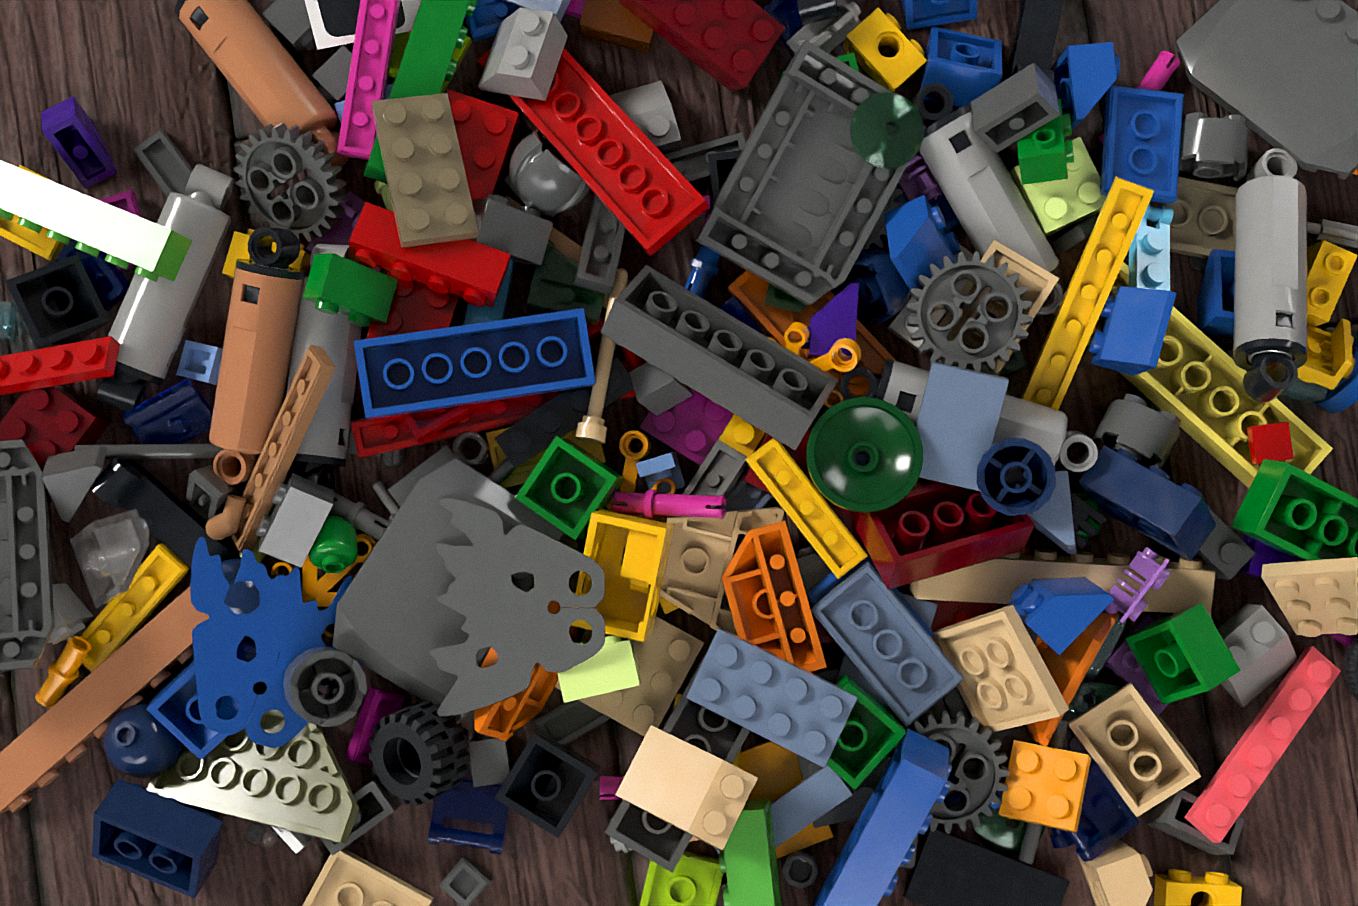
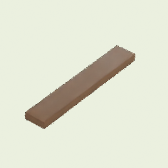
M314 345L308 347L241 497L245 498L246 502L236 533L230 535L239 552H243L244 549L252 552L259 537L256 535L259 523L264 514L269 515L273 506L271 501L279 483L284 482L336 369V366L322 347Z

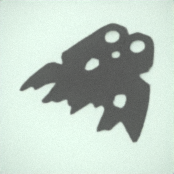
M443 498L439 500V504L452 513L449 523L464 532L473 543V546L437 544V551L445 560V568L455 577V581L449 584L448 592L440 595L437 601L466 617V621L461 629L469 635L465 643L436 648L429 653L437 660V666L440 670L455 674L458 677L437 710L439 716L466 713L502 701L529 687L531 674L536 663L541 664L548 672L560 673L588 660L602 649L605 643V620L595 609V606L604 598L605 576L604 571L597 562L524 524L515 526L505 535L501 517L495 511L458 499ZM576 571L586 572L592 580L590 591L582 596L575 595L569 587V579ZM519 572L533 574L534 588L528 592L517 588L512 582L511 575ZM554 600L560 604V607L586 608H560L557 614H551L548 611V604ZM580 619L588 622L592 628L591 639L582 645L573 642L569 634L571 624ZM492 647L498 655L497 662L486 668L477 666V652L481 648Z

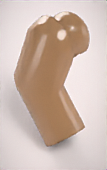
M229 494L223 512L208 520L205 528L207 535L214 540H222L236 533L246 499Z

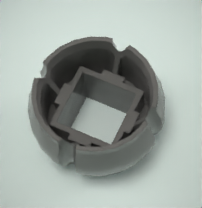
M535 129L532 134L522 139L517 145L510 159L509 175L504 180L528 209H536L542 214L554 217L557 213L574 208L585 198L589 190V186L582 180L580 175L573 170L544 136L542 137L539 129Z

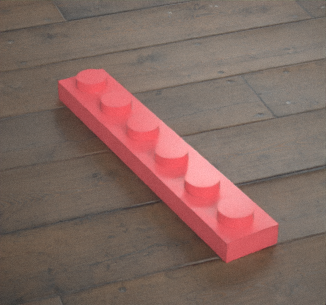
M1313 646L1305 648L1300 654L1298 660L1290 668L1184 817L1212 843H1221L1341 670Z

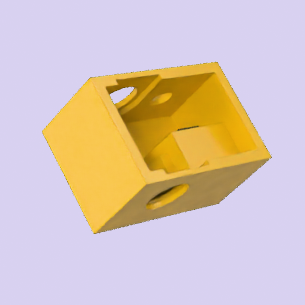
M604 509L591 513L583 554L597 562L604 571L605 594L602 601L595 606V609L604 617L605 634L644 642L653 633L674 530L673 524ZM584 571L579 572L575 595L582 596L587 594L592 586L591 577ZM576 620L571 624V626L592 630L590 624L585 620Z

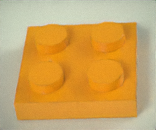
M1014 740L1008 766L1010 775L1006 776L1005 780L1008 790L1003 791L999 815L1077 833L1091 757L1087 754Z

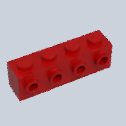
M365 202L349 240V255L357 263L368 268L377 266L388 270L392 275L404 281H411L413 279L427 284L431 290L440 294H447L449 292L463 297L467 303L477 307H483L484 305L491 308L494 307L506 276L511 254L470 239L401 248L394 212Z

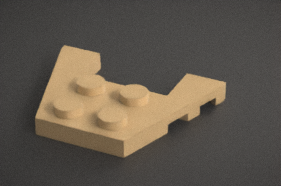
M773 507L726 511L724 519L668 516L666 523L673 524L674 530L660 596L688 614H692L707 623L712 629L717 631L719 628H722L737 636L730 608L721 606L724 594L721 577L733 557L738 534L746 535L749 530L781 522L784 515L783 508Z

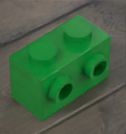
M1058 99L1060 111L1058 117L1017 141L1022 185L1068 179L1067 163L1074 162L1072 139L1065 140V136H1072L1070 113L1062 114L1061 99Z
M335 253L316 254L302 298L316 303L315 309L331 315H337L340 312L348 315V322L361 327H370L371 323H386L398 280Z

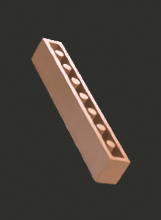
M190 587L0 752V814L9 810L12 813H16L32 800L29 794L36 787L40 786L42 789L49 785L60 775L57 770L66 761L71 764L85 754L88 750L85 744L96 736L97 739H100L104 736L109 722L120 710L131 705L141 704L144 701L141 695L150 687L155 690L172 677L169 671L179 662L184 665L194 658L192 631L199 623L209 619V615L195 609L191 603Z

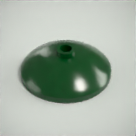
M852 398L832 406L815 423L807 443V467L817 489L833 504L859 513L882 511L900 502L916 484L923 465L922 441L914 423L898 407L876 398ZM857 454H866L869 458V463L865 466L859 465L855 460Z

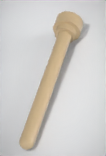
M619 268L616 271L605 321L614 300L626 288L628 273L625 269ZM603 334L594 375L596 384L592 386L587 416H583L582 422H578L575 436L576 439L598 444L605 443L607 427L604 426L605 420L602 419L616 344Z

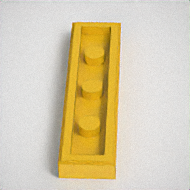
M774 437L745 459L837 579L868 556L782 444Z
M164 543L156 546L80 636L86 639L92 646L91 651L82 663L90 672H93L134 635L191 568Z

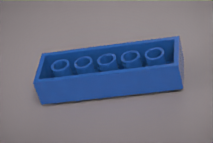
M584 308L354 341L365 418L368 420L590 387L596 384Z
M907 728L906 734L901 739L811 906H879L878 903L883 895L887 897L891 895L898 880V875L895 873L899 865L907 866L916 846L912 843L917 833L925 834L933 817V813L930 812L935 801L942 803L950 788L951 781L947 780L952 770V765L948 764L949 748Z

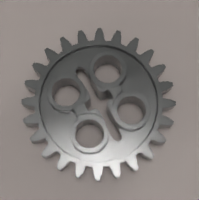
M280 123L275 127L269 124L249 135L248 140L241 143L243 151L235 156L241 164L234 167V171L242 175V178L236 181L235 184L245 188L246 193L242 194L240 199L250 200L252 205L247 211L248 213L257 211L260 214L258 218L259 225L267 221L270 223L269 228L288 229L297 236L299 242L305 238L310 242L318 236H323L340 222L337 217L345 212V209L340 204L347 200V196L339 192V189L347 184L346 181L336 178V174L342 168L331 165L330 161L335 156L334 153L324 155L322 152L324 141L313 144L311 131L300 136L298 125L287 129L285 123ZM306 168L310 169L311 174L276 198L271 197L270 193Z
M975 251L972 261H966L963 252H959L957 263L954 264L947 256H944V268L941 270L934 264H931L929 267L932 275L931 279L923 275L918 277L919 283L924 288L923 290L911 289V295L919 301L907 304V310L917 314V316L907 320V326L918 327V330L911 335V340L923 339L924 343L919 348V353L923 354L931 350L933 354L930 364L932 361L938 362L940 359L945 360L944 364L951 366L955 364L965 369L966 366H972L973 371L978 372L981 370V364H986L988 369L993 372L996 368L994 359L998 358L1007 364L1010 359L1006 350L1009 349L1016 353L1020 351L1021 347L1014 339H1027L1029 333L1022 329L1020 325L1031 324L1032 317L1022 314V312L1030 309L1032 302L1020 299L1027 293L1028 287H1015L1020 274L1016 273L1007 277L1005 275L1008 268L1007 262L997 269L993 267L994 255H991L985 263L980 262L978 251ZM968 279L975 284L976 291L972 295L962 296L955 290V284L959 280ZM987 286L990 287L991 292L977 307L975 314L977 320L970 317L955 339L948 341L947 336L961 321L963 314L961 308L969 310L982 290ZM998 301L1006 307L1007 314L999 319L992 318L986 312V305L990 302ZM939 309H945L951 313L953 320L947 326H938L931 319L932 313ZM970 331L977 332L983 338V345L977 349H969L963 344V335Z
M943 709L941 719L936 720L932 712L928 711V722L923 724L917 718L914 721L916 729L913 731L933 741L943 739L949 742L948 764L952 765L954 773H950L947 779L951 781L948 792L959 790L964 793L963 797L957 802H948L945 799L942 803L935 801L930 810L933 813L929 825L930 830L934 832L938 824L943 823L946 833L950 834L952 823H958L960 829L964 832L966 831V820L971 819L974 824L979 826L978 814L980 812L990 817L993 815L989 807L990 802L1002 804V800L996 793V790H1008L1007 784L1000 777L1008 776L1010 772L1007 766L999 764L1008 759L1005 751H996L1002 744L998 737L989 739L992 731L988 725L978 730L979 721L977 717L974 716L968 723H965L962 711H959L953 720L950 719L947 709ZM900 741L894 746L895 749H897ZM960 743H964V744H965L964 748H962V749L957 753L956 757H954V756H955V753H956V748H957V746H958ZM889 752L886 755L888 761L891 760L894 752ZM970 758L982 760L981 766L974 771H968L963 768L966 760Z

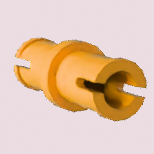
M79 636L70 637L58 660L51 662L47 670L49 675L35 696L39 704L47 708L53 707L61 700L68 686L76 682L79 677L78 669L92 649L91 644L86 639Z

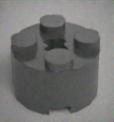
M1201 112L1186 114L1181 128L1179 174L1183 175V178L1220 184L1221 178L1233 175L1235 181L1244 178L1247 171L1249 128L1245 125L1246 118L1241 115L1208 118L1207 114Z
M1126 394L1123 400L1117 399L1112 401L1092 438L1096 446H1099V444L1105 445L1116 452L1119 448H1122L1138 459V464L1147 468L1153 465L1162 470L1180 435L1178 426L1181 420L1170 412H1157L1146 407V401L1136 395Z
M328 647L311 648L296 656L288 665L283 681L284 696L290 708L307 722L322 727L341 725L354 717L367 692L366 677L359 663L346 653ZM324 678L328 681L332 680V684L327 686L328 693L325 695L317 690V687L321 685V680Z

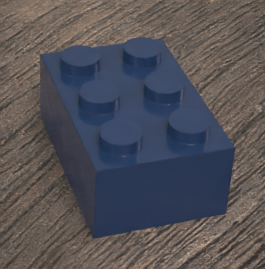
M1104 445L1098 453L1095 464L1086 470L1079 480L1087 495L1098 502L1099 510L1191 562L1216 526L1209 512L1211 508L1202 499L1203 494L1187 483H1183L1180 487L1169 481L1170 476L1156 466L1151 465L1149 469L1137 463L1138 459L1122 448H1119L1116 452Z
M118 779L94 812L92 857L196 898L217 863L223 821L216 819L208 812H199L186 807L176 799L164 798L147 791L146 788L139 784H130Z

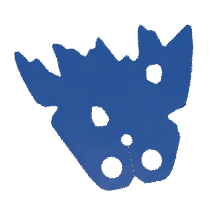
M199 537L192 559L190 595L191 603L195 609L208 614L209 619L199 623L193 629L192 641L199 713L203 724L208 729L226 735H233L245 728L250 741L266 747L277 748L289 742L309 723L296 714L285 699L283 688L285 671L296 656L306 650L327 647L322 641L321 635L328 625L335 624L337 603L353 580L352 576L344 580L329 607L319 611L316 600L307 603L302 601L300 570L298 566L293 568L287 576L278 575L274 579H270L265 565L258 563L250 550L244 549L234 584L238 581H252L259 591L260 604L258 608L249 614H235L224 603L230 585L223 575L220 555L210 556L205 538ZM244 636L251 637L256 646V657L249 662L237 658V648ZM325 678L321 680V685L332 684V680L328 681ZM258 681L264 682L267 686L265 693L257 695L253 691V686ZM226 695L236 698L240 706L237 715L229 720L220 719L214 711L216 701ZM272 709L280 711L285 718L283 728L274 734L265 732L260 725L262 715Z

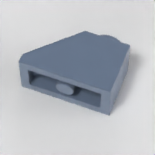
M1068 470L1055 472L1056 486L1050 499L1039 510L1028 513L1036 529L1068 554H1076Z

